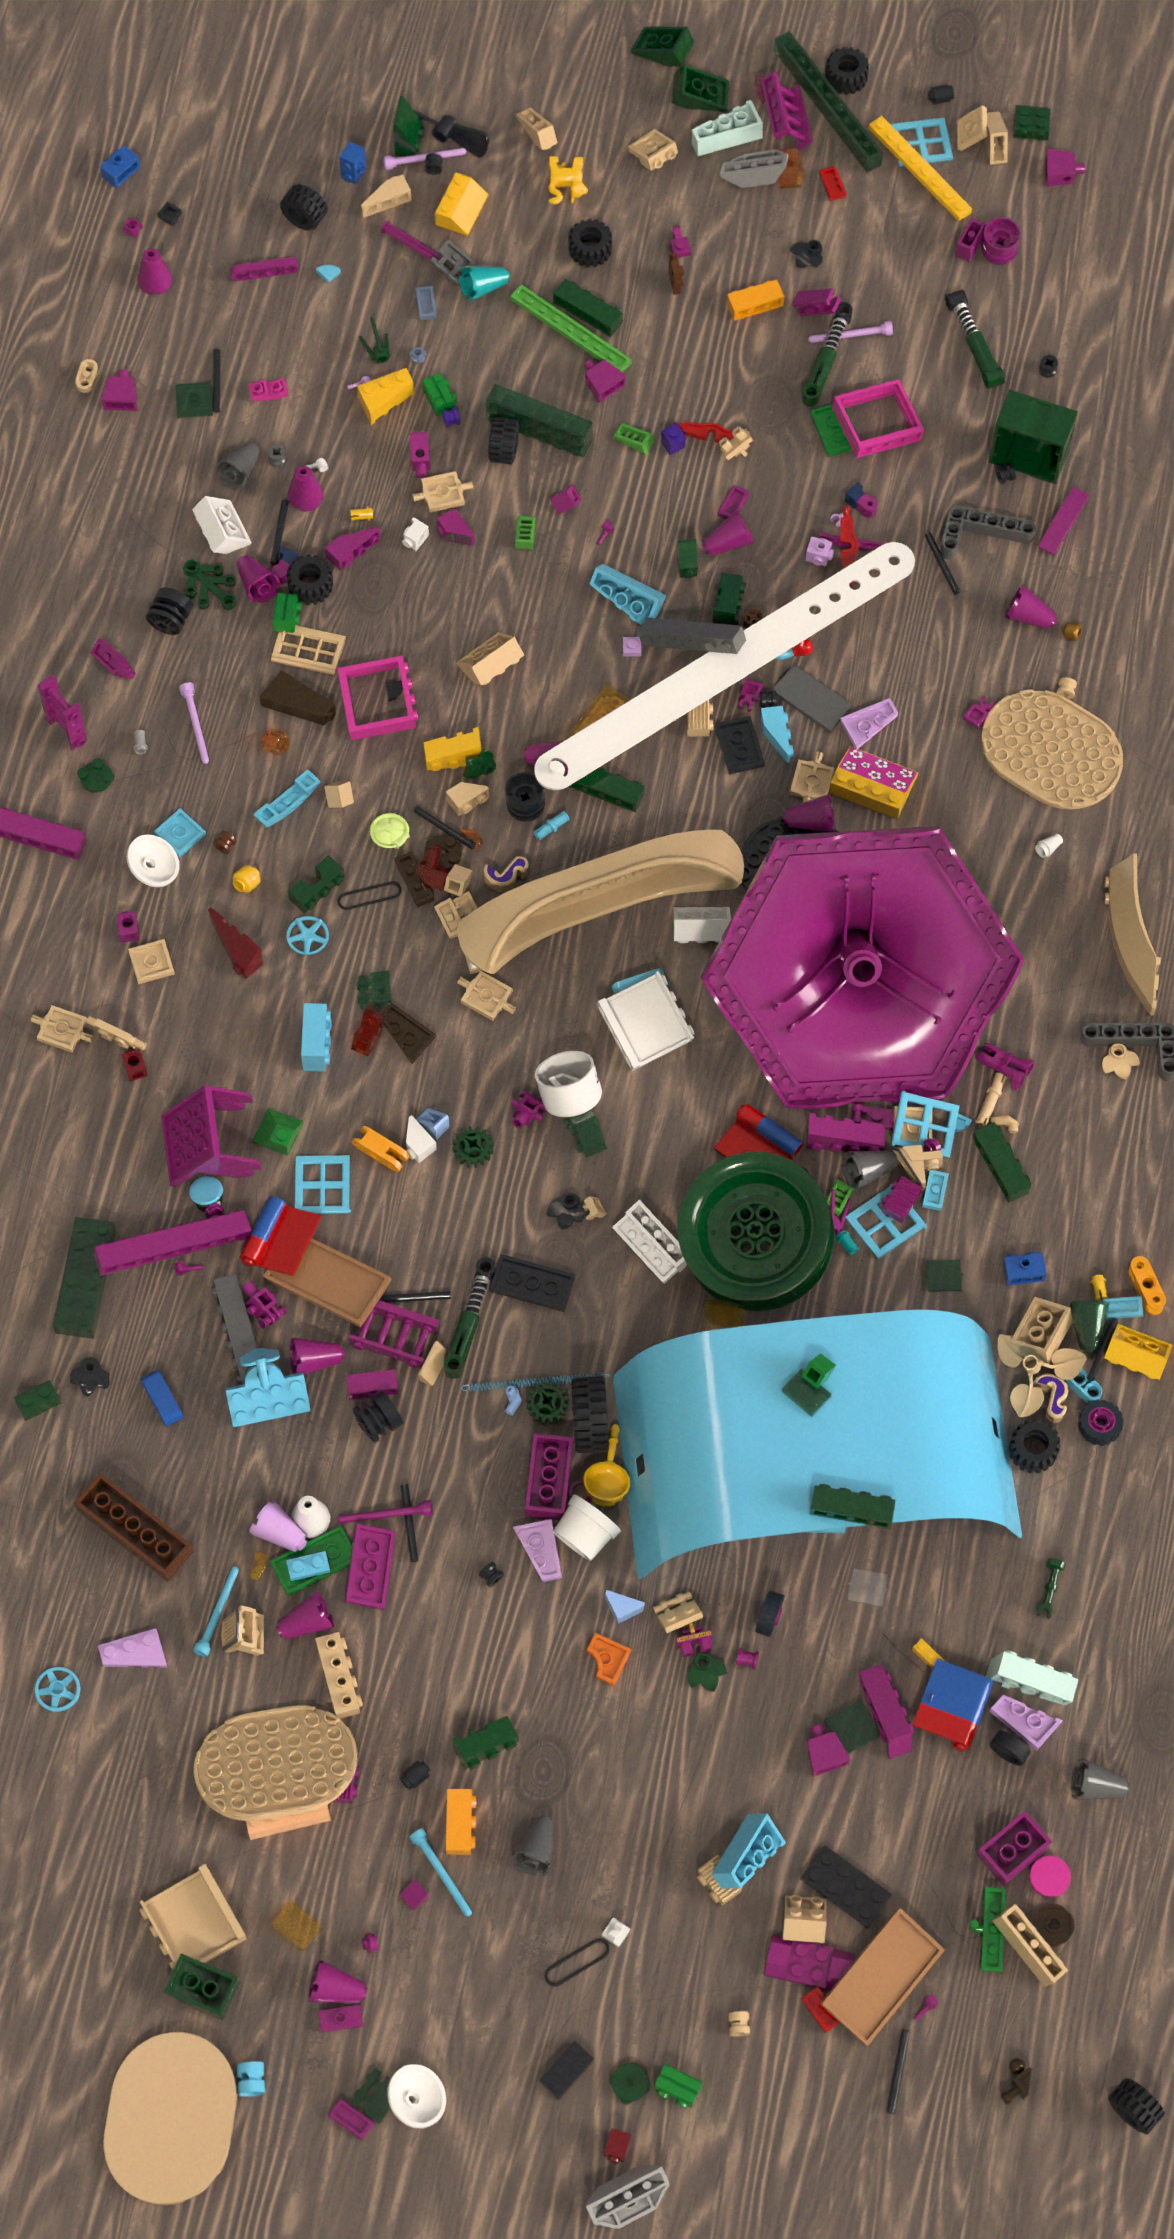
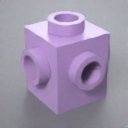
M811 536L805 561L812 562L815 565L827 566L828 560H832L834 554L832 542L824 538L819 539Z

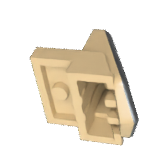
M922 1145L893 1148V1152L911 1180L922 1186V1190H926L924 1169L937 1171L939 1168H942V1150L923 1152Z
M241 1605L224 1618L221 1632L223 1651L229 1653L239 1650L257 1656L264 1654V1615L256 1613V1609Z

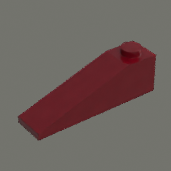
M208 909L209 918L233 964L234 971L238 975L242 974L247 979L263 965L261 949L246 934L240 935L237 927L234 925L229 927L227 920L214 909Z

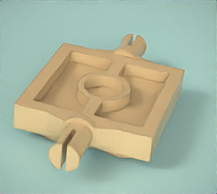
M456 471L422 478L423 492L412 494L414 502L424 499L428 504L429 511L435 512L465 505L463 490L473 489L472 481L461 483Z
M819 752L815 753L814 761L798 760L790 795L803 798L802 803L827 795L829 792L834 767L825 766L821 763L823 756L821 752L820 755Z
M482 971L471 982L462 977L457 982V984L466 988L461 1004L492 1021L502 1009L511 1014L516 1010V1007L507 1003L513 988Z
M52 1005L44 1018L34 1014L31 1017V1022L41 1025L37 1041L73 1053L80 1039L90 1043L93 1040V1035L83 1032L87 1017Z
M89 1016L86 1021L87 1024L98 1029L97 1032L101 1034L102 1038L110 1042L113 1039L120 1047L126 1050L129 1047L132 1049L138 1047L144 1050L147 1046V1043L98 1018L96 1020Z

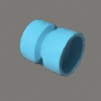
M263 2062L237 2064V2077L241 2079L238 2082V2096L250 2097L265 2094V2081L262 2080L264 2076Z

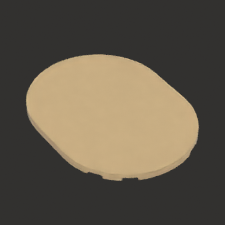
M1029 689L1010 696L1008 695L994 705L983 725L981 735L982 749L992 769L1007 782L1048 806L1060 809H1080L1094 805L1108 796L1120 779L1123 768V752L1114 731L1097 716L1055 692Z
M297 1705L246 1713L226 1720L223 1725L216 1730H212L204 1739V1743L199 1751H197L194 1761L195 1783L203 1800L213 1810L231 1819L259 1821L307 1813L326 1806L345 1791L356 1771L358 1760L357 1747L352 1732L339 1717L329 1711L325 1712L316 1709L314 1706Z
M183 2032L157 2035L144 2041L131 2051L115 2076L104 2133L105 2158L109 2170L118 2184L129 2194L142 2201L157 2205L184 2202L199 2195L208 2188L225 2164L230 2147L236 2110L237 2085L228 2060L212 2043L199 2036Z

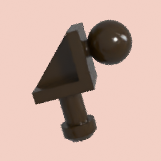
M1018 2058L1011 2060L1009 2063L1010 2071L1013 2074L1019 2075L1011 2081L1014 2087L1008 2092L1004 2091L1001 2093V2099L1005 2104H1010L1017 2095H1020L1023 2100L1029 2095L1032 2069L1029 2067L1024 2070V2062Z

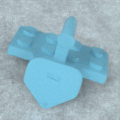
M256 1348L239 1358L241 1366L251 1367L245 1375V1384L225 1388L233 1427L311 1411L303 1372L283 1376L281 1369L277 1365L270 1363L280 1358L278 1350Z

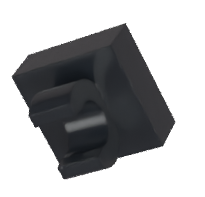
M167 202L157 213V216L162 221L174 226L182 215V210Z

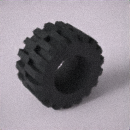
M842 47L841 50L839 48L836 49L827 58L825 71L827 85L833 91L837 90L839 94L845 93V95H848V93L855 94L856 91H861L868 80V58L865 57L863 52L860 53L859 49L854 50L853 47L849 49ZM843 69H849V70H852L853 72H843V71H841V70H843Z
M301 184L293 185L280 202V209L286 219L293 225L306 231L315 230L328 211L324 199L312 188Z
M581 220L580 224L576 223L574 228L570 229L568 236L569 255L575 263L579 262L580 266L586 265L588 268L590 266L597 267V264H604V261L607 262L609 256H611L612 232L608 226H605V223H599V220ZM586 241H594L598 244L589 246L583 243Z
M499 417L494 419L488 449L490 462L513 464L519 438L518 420Z
M307 555V557L300 556L299 560H293V565H289V570H287L288 589L290 594L298 595V602H305V605L310 603L315 605L318 601L323 602L324 597H329V593L333 590V578L328 562L325 563V559H318L317 555H314V557H311V555ZM307 576H314L319 579L311 584L301 581Z
M1033 1419L1031 1423L1029 1420H1026L1024 1424L1020 1423L1017 1429L1013 1431L1009 1443L1010 1458L1014 1459L1015 1466L1020 1465V1470L1028 1469L1027 1473H1032L1035 1470L1036 1473H1040L1041 1469L1046 1471L1049 1466L1052 1467L1061 1445H1059L1060 1437H1057L1058 1432L1056 1429L1052 1430L1053 1426L1050 1423L1047 1426L1044 1420H1041V1423L1037 1422V1419ZM1030 1438L1038 1439L1044 1444L1046 1451L1041 1454H1032L1026 1450L1023 1442Z
M1125 2078L1108 2096L1114 2111L1127 2124L1140 2133L1149 2134L1165 2116V2112L1157 2099L1142 2085L1132 2079Z

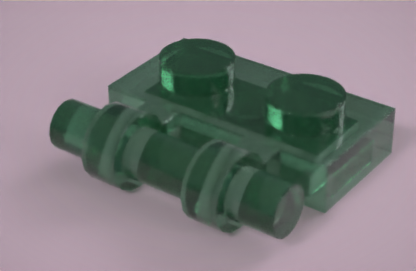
M389 970L370 973V979H366L363 975L358 977L357 990L359 995L357 996V1002L360 1004V1009H367V1003L371 1001L373 1007L392 1005ZM371 988V992L366 993V990Z
M375 2068L371 2074L366 2076V2081L360 2090L357 2089L354 2093L355 2097L351 2104L358 2107L361 2102H364L366 2106L362 2112L378 2124H381L391 2109L387 2094L391 2078L387 2076L383 2082H380L378 2078L382 2072ZM372 2086L376 2087L377 2091L372 2098H369L367 2093Z

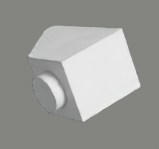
M411 1115L408 1120L406 1151L412 1160L415 1159L420 1163L437 1150L436 1142Z

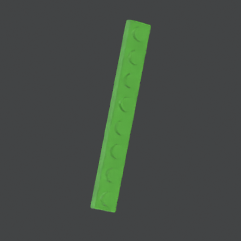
M522 284L510 296L511 301L599 361H608L622 373L631 364L632 359Z

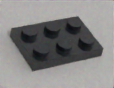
M750 716L714 725L729 775L765 767Z

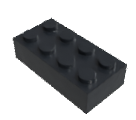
M574 2041L544 2074L539 2083L560 2100L594 2062V2058Z

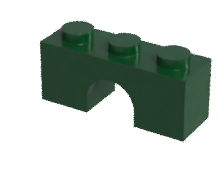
M329 855L315 866L316 876L320 879L317 884L309 885L301 879L288 890L289 900L303 913L312 910L322 897H327L331 889L339 886L344 881V869Z

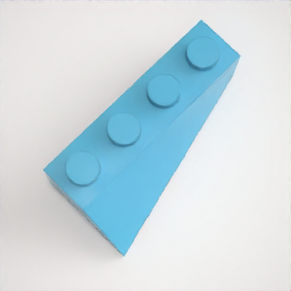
M605 564L595 568L589 583L604 597L609 598L615 603L617 608L627 613L630 619L634 622L636 621L641 626L647 618L657 617L666 598L665 594Z
M767 1813L748 1814L712 1872L713 1877L721 1888H741L755 1874V1870L761 1868L765 1864V1860L777 1852L776 1849L778 1847H783L786 1844Z

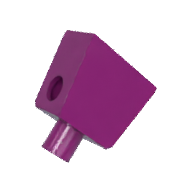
M1047 149L1045 159L1046 186L1074 183L1075 174H1085V163H1075L1074 153Z
M590 359L584 364L587 370L585 382L598 403L625 386V374L608 361L602 360L596 364Z
M120 369L117 376L108 377L102 396L103 410L137 411L135 381L133 377H128L129 372L127 370Z
M428 432L410 433L412 471H416L417 478H425L427 476L426 470H430Z
M822 1724L810 1728L814 1738L809 1739L806 1745L813 1777L850 1764V1757L835 1732L825 1734Z

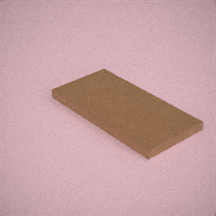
M311 1239L294 1276L268 1269L263 1275L264 1280L359 1327H362L392 1281L390 1276L314 1239Z
M897 1908L821 2001L820 2005L863 2045L868 2046L945 1949L901 1908Z

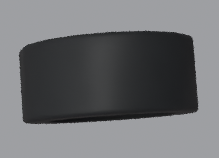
M997 1731L990 1742V1747L997 1755L1014 1765H1023L1031 1753L1030 1748L1022 1740L1006 1731Z

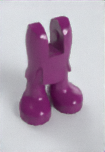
M985 1043L982 1047L985 1053L978 1052L975 1057L976 1060L996 1070L998 1073L1006 1075L1011 1080V1088L1018 1091L1024 1082L1025 1076L1027 1077L1031 1073L1035 1061L1018 1058L1011 1053L1004 1052L993 1044ZM1010 1064L1013 1065V1066L1016 1067L1018 1070H1016V1069H1014V1068H1012V1067H1009V1065H1010Z

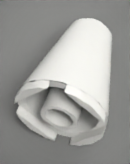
M304 1496L294 1507L291 1519L307 1538L314 1539L327 1531L330 1524V1513L328 1508L316 1498Z

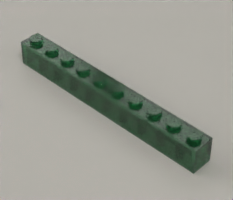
M789 31L775 38V53L864 170L868 173L882 166L883 152L792 33Z

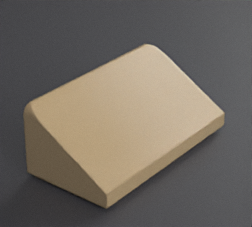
M438 1341L434 1342L419 1372L420 1382L430 1386L434 1385L448 1354V1351Z

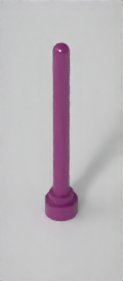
M426 1500L419 1503L418 1506L340 1515L337 1521L339 1523H349L419 1513L427 1517L433 1516V1507L431 1500Z

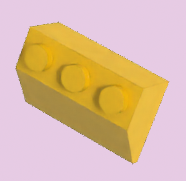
M455 173L435 212L436 225L468 236L488 197V193L472 178Z
M1117 1324L1104 1358L1112 1364H1120L1127 1367L1130 1371H1138L1145 1374L1148 1378L1160 1380L1173 1345Z

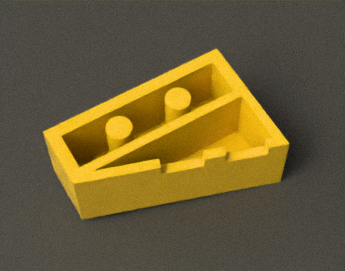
M407 368L357 386L358 399L370 424L373 425L379 417L385 416L395 405L398 406L414 394L413 380Z
M473 728V732L463 734V732L456 733L457 736L447 739L444 736L424 742L427 770L456 769L460 766H467L466 758L479 757L481 753L479 728Z

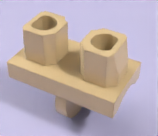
M738 426L732 432L734 438L731 441L726 437L719 441L725 458L730 460L733 456L737 457L741 453L743 456H747L746 449L750 447L749 443L753 439L747 429L743 430Z

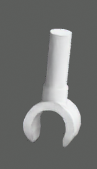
M323 458L317 459L316 463L306 465L311 469L318 468L320 472L328 470L327 463Z

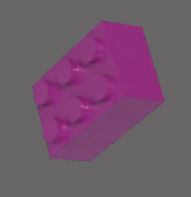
M1024 1810L982 1846L977 1852V1857L999 1882L1005 1886L1051 1846L1052 1841Z

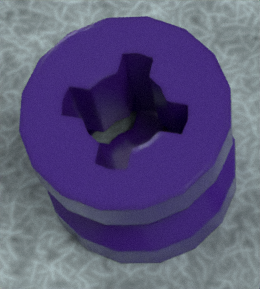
M452 407L451 410H442L446 428L450 427L451 424H460L457 407Z

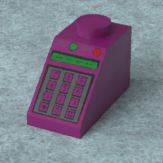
M456 508L437 518V532L440 536L443 535L447 541L470 546L475 544L473 532Z

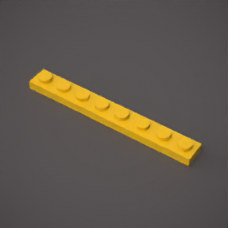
M883 116L869 124L868 129L958 222L972 212V208Z

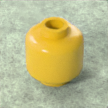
M249 865L242 866L233 875V886L239 892H251L260 883L258 869Z

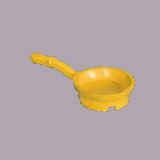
M617 1424L612 1425L610 1429L607 1461L591 1465L583 1477L587 1496H590L592 1498L591 1501L600 1506H613L615 1502H620L631 1486L630 1477L626 1470L613 1462L620 1432Z

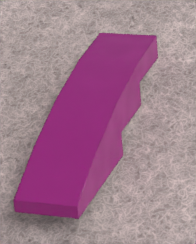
M1073 487L1051 522L1038 548L1055 556L1062 541L1065 540L1069 530L1074 526L1090 494Z

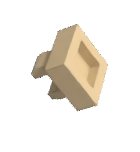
M589 1196L584 1200L586 1205L582 1207L585 1212L588 1209L590 1211V1214L585 1217L587 1220H592L595 1217L602 1218L607 1214L599 1198Z

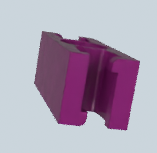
M833 288L798 291L791 305L794 308L801 306L797 311L800 316L834 314L841 299L839 296L832 298L835 292Z
M396 1369L347 1375L349 1400L370 1398L379 1390H382L387 1396L398 1394Z

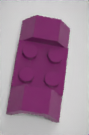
M773 1934L764 1976L814 1988L818 1986L820 1989L830 1991L851 1966L854 1953L812 1942L783 1940V1936Z

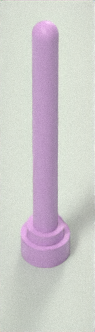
M458 148L432 153L446 158L466 154V149ZM431 153L399 158L391 157V155L384 156L385 170H392L396 165L425 161L426 155Z
M886 321L884 324L876 327L842 331L843 335L840 336V339L877 333L885 334V336L893 335L892 322ZM829 333L810 336L808 341L810 343L827 341Z
M184 683L179 686L180 693L186 698L202 763L207 764L209 758L193 699L195 688L193 683Z

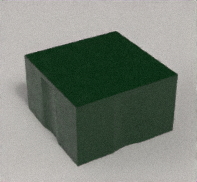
M1009 389L995 424L994 443L988 463L1001 467L1011 463L1014 471L1057 484L1070 450L1078 411Z

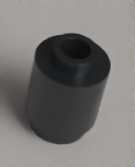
M947 84L931 87L930 91H928V99L930 102L932 101L933 105L950 102V100L954 99V89L952 85L948 86Z
M417 1760L402 1772L403 1775L399 1779L408 1790L415 1789L430 1777L428 1773L430 1769L424 1761L420 1763Z

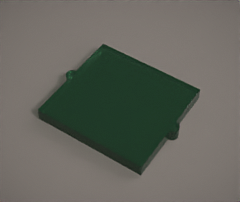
M960 1260L926 1261L927 1274L925 1278L927 1279L928 1292L962 1291L961 1278L963 1273H961Z

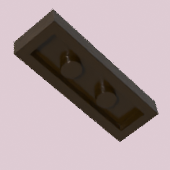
M412 852L394 858V862L416 907L434 901V896Z

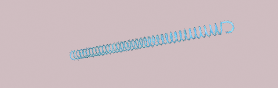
M597 1372V1376H599V1373H598V1372ZM601 1372V1373H602V1372ZM586 1373V1376L588 1377V1374ZM590 1373V1374H591V1373ZM593 1373V1377H594L595 1373ZM600 1373V1376H601V1373ZM602 1373V1375H603V1373ZM575 1374V1376H576V1378H577V1375ZM580 1374L578 1375V1377L580 1376ZM582 1374V1377L584 1376V1374ZM589 1374V1377H590V1374ZM591 1374V1377H592V1374ZM604 1374V1375H609V1374ZM560 1375V1380H561V1379H562V1376ZM564 1375V1376H565V1375ZM567 1375V1380L565 1376L566 1383H568L569 1375ZM571 1375V1380L573 1378V1375ZM595 1375V1376H596V1375ZM610 1375L608 1377H610ZM549 1376V1379L551 1381V1377ZM554 1376L552 1377V1382H553ZM556 1376V1382H555V1378H554L555 1384H557V1378H558V1376ZM574 1376V1378H575V1376ZM580 1376V1377H581V1376ZM584 1376V1377H586V1376ZM538 1377L539 1382H540V1378ZM543 1377L541 1378L540 1386L542 1385ZM545 1377V1383H546L547 1377ZM563 1377V1379H562V1383H563V1384H564V1377ZM569 1377V1381H570V1377ZM604 1377V1378H607V1377ZM527 1378V1380H528V1378ZM532 1378L530 1379V1384H529V1380H528L529 1387L531 1386V1380H532ZM534 1378V1384H535L536 1378ZM558 1378V1382H559V1384H560V1380H559V1378ZM573 1378V1379H574V1378ZM517 1379L515 1380V1384H514V1381L512 1380V1383L514 1384V1387H516V1381H517ZM519 1379V1385L517 1381L518 1388L520 1387L521 1379ZM523 1379V1383H525V1386L527 1387V1380L525 1383V1379ZM543 1379V1381H544V1379ZM508 1380V1386H509L510 1380ZM532 1380V1384H533V1380ZM538 1380L536 1381V1384H537V1385H538ZM547 1380V1384H548V1385H549V1380ZM497 1381V1387L499 1385V1389H501V1383L499 1385V1382ZM501 1381L502 1386H503V1382ZM504 1381L503 1389H505L506 1381ZM570 1381V1383H571V1381ZM486 1382V1387L488 1386V1390H490V1383L488 1386V1383ZM490 1382V1383H491V1382ZM493 1382V1387L491 1383L492 1390H494L495 1382ZM521 1382V1386H522V1388H523V1384H522V1382ZM471 1383V1390L473 1387V1391L475 1392V1386L473 1387V1384ZM475 1383V1386H476V1388H477V1391H479V1385H480V1383L478 1384V1388H477V1384ZM482 1383V1389H481V1385H480L481 1391L483 1390V1385H484V1383ZM506 1383V1387H507V1383ZM510 1383V1385H512V1383ZM495 1384V1388H496V1390H497V1387H496V1384ZM533 1384V1387H534V1384ZM464 1385V1386H469V1385ZM484 1385V1389H485V1391H486V1387H485V1385ZM462 1386V1387H463V1386ZM469 1386V1390H470V1386ZM461 1387V1389H462V1387ZM462 1389V1390H463V1389ZM463 1390V1391H468V1390ZM470 1390V1392H471V1390Z

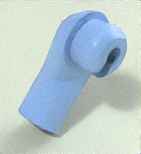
M510 1385L506 1388V1394L510 1403L506 1407L505 1412L513 1416L520 1406L522 1399L519 1390Z

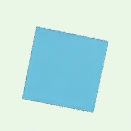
M180 808L161 824L153 834L167 841L180 858L206 835V831Z

